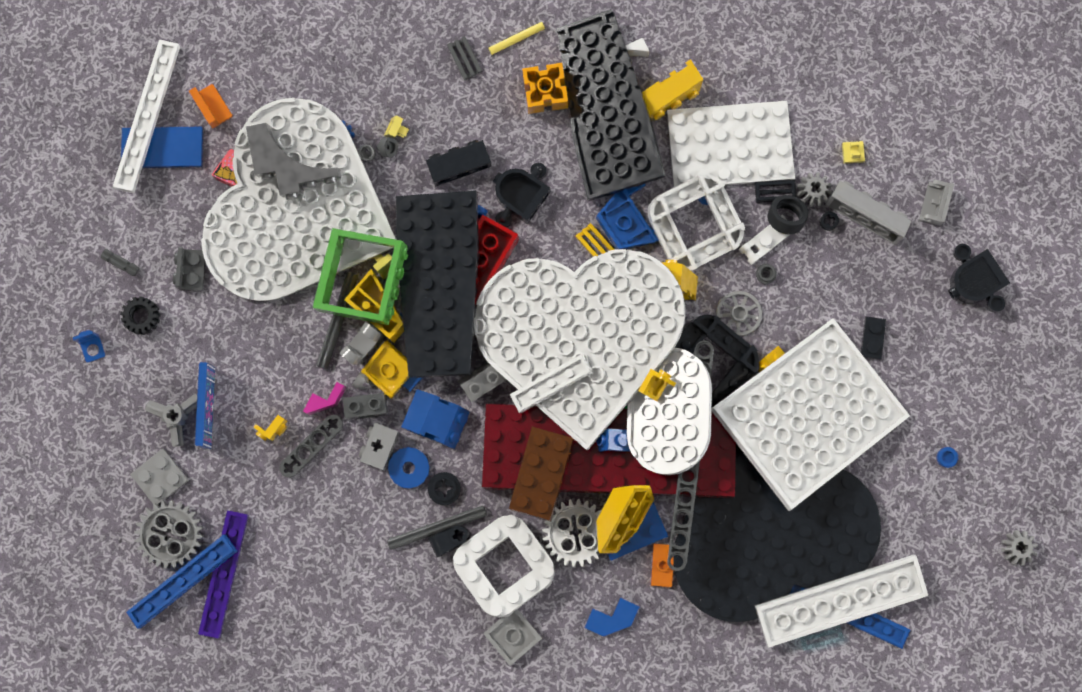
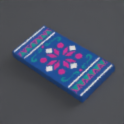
M207 362L199 363L195 445L203 449H211L215 385V367Z

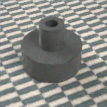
M383 137L377 144V150L383 157H394L398 152V143L393 137Z

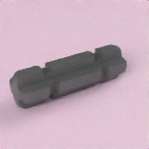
M105 249L101 254L103 260L110 261L112 265L132 276H135L139 271L137 265L130 264L128 260L108 249Z

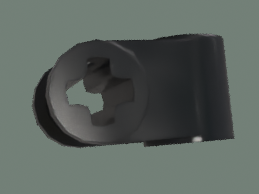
M455 526L428 538L436 558L461 546L469 540L470 534L467 528ZM457 530L465 534L462 536V541L454 537L457 535Z

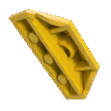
M632 485L613 488L596 521L598 551L600 554L617 553L621 549L620 546L628 542L638 531L654 501L650 486Z

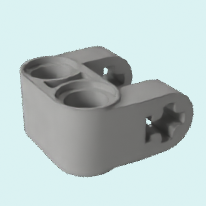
M366 321L357 335L343 348L340 354L351 364L361 365L364 362L363 359L377 348L385 335L369 321Z

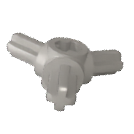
M192 395L181 405L177 403L174 406L170 404L165 406L149 400L146 404L145 410L161 417V421L166 423L167 428H170L173 447L184 445L182 427L185 426V420L189 418L188 414L197 408V395ZM173 412L179 414L176 421L171 419V415H174Z

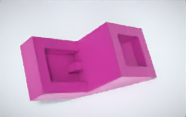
M336 382L328 400L312 393L303 412L311 415L337 406L346 387Z

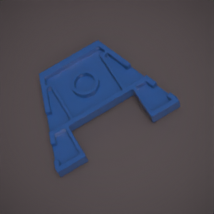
M646 184L615 193L595 217L616 250L630 249L659 242L654 230H651L629 197L644 188Z

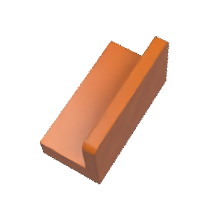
M213 84L201 91H198L196 87L189 90V93L212 129L232 118L231 112Z

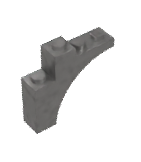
M267 123L246 126L255 175L259 178L261 177L262 180L274 178L276 174L279 194L283 198L286 197V200L299 198L298 195L304 194L303 185H305V188L317 186L318 182L325 181V184L337 182V179L342 178L341 170L338 167L315 168L290 158L277 144L270 125Z

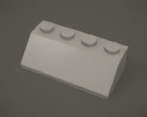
M839 181L825 204L827 207L894 245H897L905 237L911 220L907 219L908 217L904 213L891 210L888 204L882 201H875L869 193L854 189V185L847 181Z

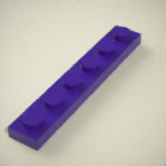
M227 510L221 536L223 534L227 535L238 552L212 572L198 632L199 635L218 639L221 636L249 517L247 514Z

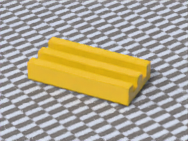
M591 223L575 236L593 257L598 255L582 238L583 235L590 240L601 254L606 252L590 235L589 230L594 233L609 251L614 250Z

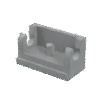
M940 180L928 182L919 221L938 226L945 222L954 188L953 183Z

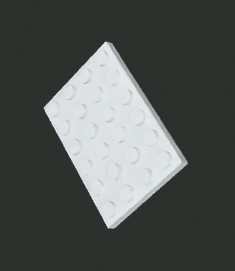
M787 101L667 110L674 187L703 174L713 175L721 179L725 185L795 180Z

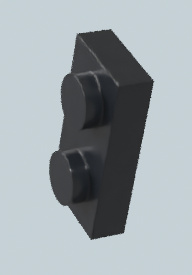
M865 317L861 354L864 358L882 359L886 319Z

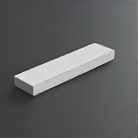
M580 354L511 393L510 396L518 412L523 413L592 374L593 371L584 354Z

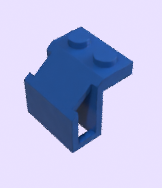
M417 389L401 427L414 434L455 449L470 411L457 404L440 399L436 395Z

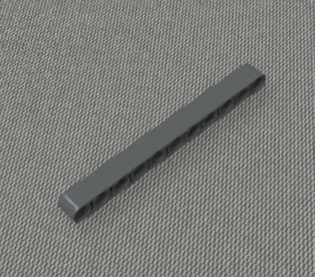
M701 341L696 345L694 355L705 365L711 378L714 347L708 341ZM701 347H706L709 349L710 354L708 356H701L698 350ZM700 461L687 470L694 475V479L691 482H685L682 479L684 472L678 475L667 559L669 568L675 572L683 570L687 564ZM687 492L691 495V501L689 503H682L679 495ZM680 513L686 514L689 518L688 523L685 525L679 524L676 520L677 515ZM681 534L686 538V543L683 546H677L674 543L673 539L676 535ZM680 556L683 559V565L679 568L673 567L671 558Z

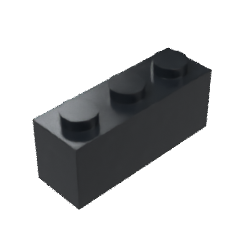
M483 140L470 141L465 147H453L448 150V153L442 155L437 153L431 155L426 160L435 187L492 167Z

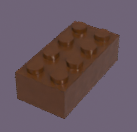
M532 427L509 510L551 522L573 446V438Z

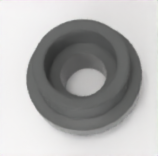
M762 264L756 271V277L762 284L772 283L777 276L776 269L770 264ZM763 271H768L770 276L765 278L762 275Z

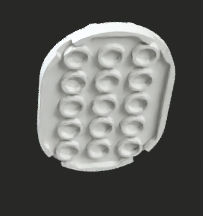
M674 348L656 369L658 373L661 369L672 375L670 380L674 381L676 385L667 384L658 401L638 391L629 401L627 410V440L632 455L646 469L663 475L679 474L695 466L705 454L711 437L712 384L709 372L700 359L680 348Z

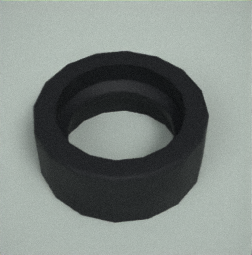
M782 195L772 202L767 218L769 224L776 231L793 235L802 230L809 212L805 203L799 198L792 195ZM786 208L796 213L799 220H785L778 214L777 209Z

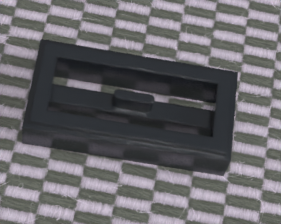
M795 180L754 183L756 203L773 202L779 197H760L762 194L792 193V196L796 197ZM791 185V189H759V187Z

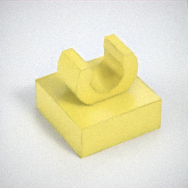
M397 115L392 117L384 136L394 138L398 135L403 138L404 136L406 137L409 129L401 126L403 118Z
M863 141L842 143L844 164L862 163L865 161Z
M389 253L384 257L382 254L373 257L377 261L373 267L383 280L388 276L392 256Z

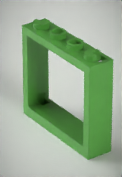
M332 228L313 308L322 313L389 325L391 317L394 315V301L397 300L399 295V280L403 278L404 274L403 263L408 257L407 245L401 240ZM345 239L394 247L379 314L329 305Z

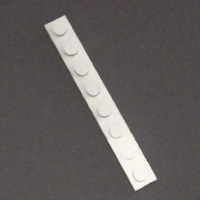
M159 40L113 184V188L116 190L135 193L180 49L177 43Z

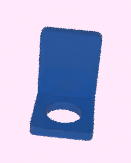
M86 330L73 337V341L81 345L87 363L105 357L99 334ZM91 344H95L99 348V352L95 356H90L87 353V348Z

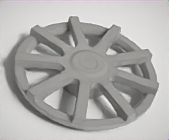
M734 291L728 293L720 300L716 316L719 318L731 317V320L726 325L729 327L733 322H737L735 333L739 336H746L758 328L762 319V308L758 300L750 293ZM737 294L745 295L741 305L737 303L735 296ZM730 296H732L734 307L724 302ZM748 297H750L755 304L746 308L745 303ZM721 306H725L731 312L720 314ZM758 307L759 316L748 314V311ZM747 318L757 320L753 328L747 322ZM741 322L747 326L748 331L740 332Z

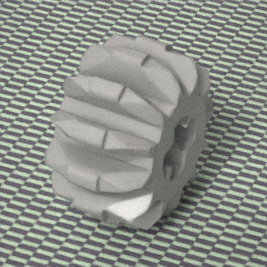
M819 172L816 173L815 177L812 173H808L807 178L802 177L801 183L797 185V188L801 190L797 195L799 197L805 196L802 201L805 203L809 200L810 207L813 206L814 201L819 207L822 201L826 203L829 200L827 196L832 194V191L828 189L831 187V183H825L827 176L821 179ZM814 186L818 188L815 193L811 191Z
M1014 530L1013 534L1007 533L1006 537L1008 540L1001 541L1002 544L1007 545L1006 548H1001V552H1008L1004 557L1005 560L1011 559V564L1016 565L1019 563L1020 566L1025 565L1026 561L1028 563L1032 562L1033 560L1030 555L1036 556L1037 552L1033 551V548L1038 547V544L1031 543L1034 540V536L1027 537V531L1020 533L1019 530ZM1022 545L1023 550H1017L1016 546Z

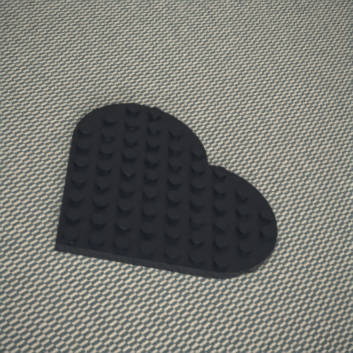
M736 443L735 497H695L687 564L683 570L675 572L677 582L689 601L696 608L711 617L729 622H745L758 619L756 605L789 595L794 584L809 589L864 571L873 560L881 537V519L877 504L868 488L857 477L842 469L796 507L788 511ZM685 515L682 525L688 523L689 518L687 515ZM678 534L675 544L683 546L686 543V538ZM674 556L673 566L676 568L681 567L683 559L680 556Z

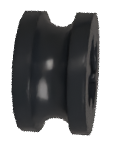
M831 211L825 212L820 218V226L827 231L835 229L839 223L837 214ZM826 216H828L830 219H834L832 223L833 226H830L829 223H824V221L827 219L825 218Z

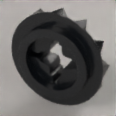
M438 473L429 481L428 494L432 501L439 505L452 504L460 496V482L451 473ZM442 480H444L446 486L453 487V489L447 491L446 498L443 492L435 491V489L442 487Z

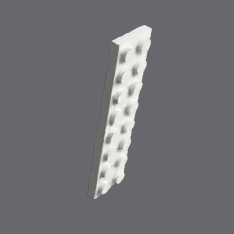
M911 555L756 605L755 608L766 644L769 648L926 597L928 593L917 556Z

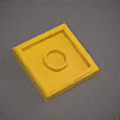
M384 341L361 370L390 399L396 395L409 378L407 358L389 341Z

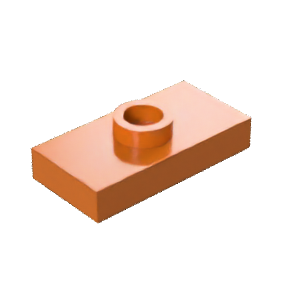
M653 544L651 586L672 587L673 570L669 568L667 563L669 545Z

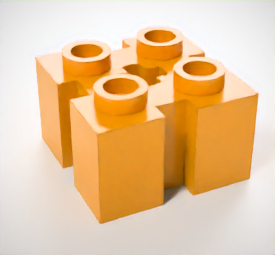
M562 63L546 65V70L539 71L538 66L522 68L528 114L544 112V107L551 106L552 111L568 108ZM546 86L548 90L543 91L542 87Z

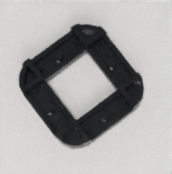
M707 314L697 316L688 323L674 348H680L693 353L698 342L703 341L707 337L736 361L712 392L711 408H713L748 382L758 372L759 356L756 347L750 345L724 324L721 318Z

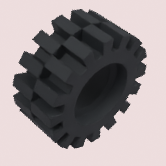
M133 297L132 301H127L128 304L126 306L123 305L124 311H121L120 314L123 316L121 321L124 323L125 328L135 334L146 335L145 333H151V330L156 329L157 323L160 322L159 308L148 298ZM140 308L146 309L148 312V318L144 323H136L134 321V313Z

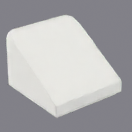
M643 38L626 45L630 56L648 57L649 49Z

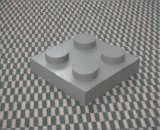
M164 448L130 474L150 501L158 505L189 481Z
M518 609L512 615L499 619L483 633L510 666L542 639Z

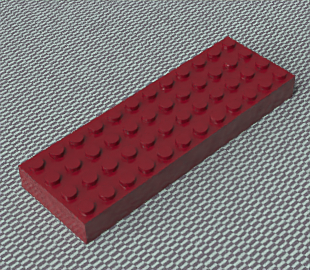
M486 404L482 488L514 490L532 427L568 437L571 436L537 406L519 413L515 405ZM623 409L606 429L627 430L628 409ZM711 412L710 442L705 454L700 459L695 497L734 498L736 442L713 412ZM574 439L560 492L610 494L613 488L642 485L650 486L653 495L676 496L679 474H658L643 467L632 455L631 451L601 452L598 451L596 441L589 450H586ZM686 471L682 474V479L685 482H691L694 479V475L692 472ZM683 492L679 495L684 497H691V495L687 492Z

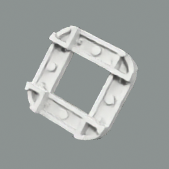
M709 174L696 176L656 196L649 204V221L668 260H677L678 264H683L689 270H694L740 246L745 227L741 223L724 188L725 184L721 179ZM705 196L721 232L687 249L670 213Z
M514 515L502 516L463 543L453 556L454 568L481 608L488 615L497 618L512 615L523 604L545 588L547 589L552 584L555 574L554 564L527 525ZM510 538L532 568V571L498 595L476 564V561Z

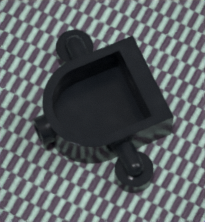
M534 163L531 166L530 173L515 168L509 169L504 173L499 172L495 176L493 183L496 184V197L499 204L505 209L496 215L495 220L497 223L507 228L512 222L511 215L513 214L528 225L551 193V188L540 181V179L546 176L544 164Z
M964 243L957 245L953 250V256L956 260L961 261L962 265L951 275L950 289L948 290L953 300L958 299L967 304H975L986 299L989 311L997 313L1003 310L1005 307L1004 298L994 295V293L1010 284L990 251L986 249L970 259L971 248Z

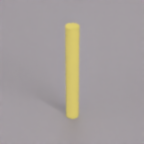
M540 22L488 49L491 55L544 30L545 27Z

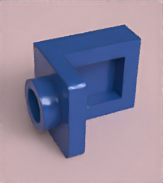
M608 428L596 440L598 451L601 452L630 451L627 430Z

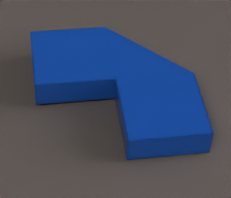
M620 598L612 617L592 609L584 628L604 637L630 627L640 606Z

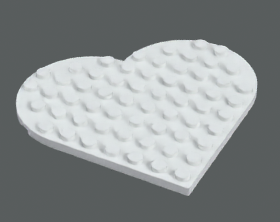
M285 98L273 101L259 108L248 118L242 130L240 129L234 144L233 170L238 184L220 195L211 210L208 211L203 224L204 229L201 242L206 264L214 278L222 286L243 298L270 301L289 296L319 282L332 228L396 239L351 135L343 122L331 110L315 101ZM267 123L270 125L277 144L290 158L315 168L338 167L341 170L342 178L337 179V182L325 184V181L318 182L317 186L305 188V185H303L304 194L298 195L299 198L286 200V197L283 198L279 194L276 174L274 178L262 180L261 177L259 178L255 175L246 126ZM345 239L336 274L394 249V247Z
M626 249L611 250L587 260L575 272L552 260L539 258L525 259L501 269L485 285L476 304L474 332L480 346L479 349L488 363L518 390L580 354H584L593 373L536 406L581 446L589 450L638 392L650 369L656 371L676 346L684 327L685 302L680 285L671 271L656 258L640 251Z

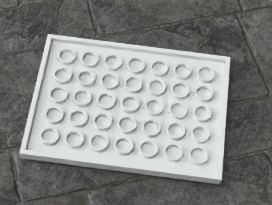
M834 318L711 408V411L788 511L796 507L910 417Z

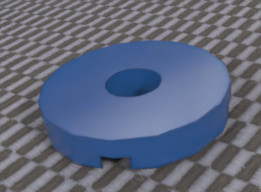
M410 447L402 448L395 452L389 460L388 466L389 475L393 482L402 488L408 489L420 486L427 479L430 469L428 459L424 453ZM407 462H412L415 466V470L411 474H406L403 471V466Z

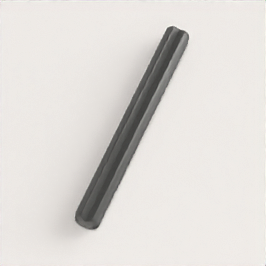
M347 272L336 306L348 308L349 304L344 299L355 288L358 278L356 273ZM332 316L317 361L319 368L327 369L345 318L343 316Z
M479 506L389 538L387 543L389 548L393 550L449 530L455 526L485 517L487 513L484 506Z

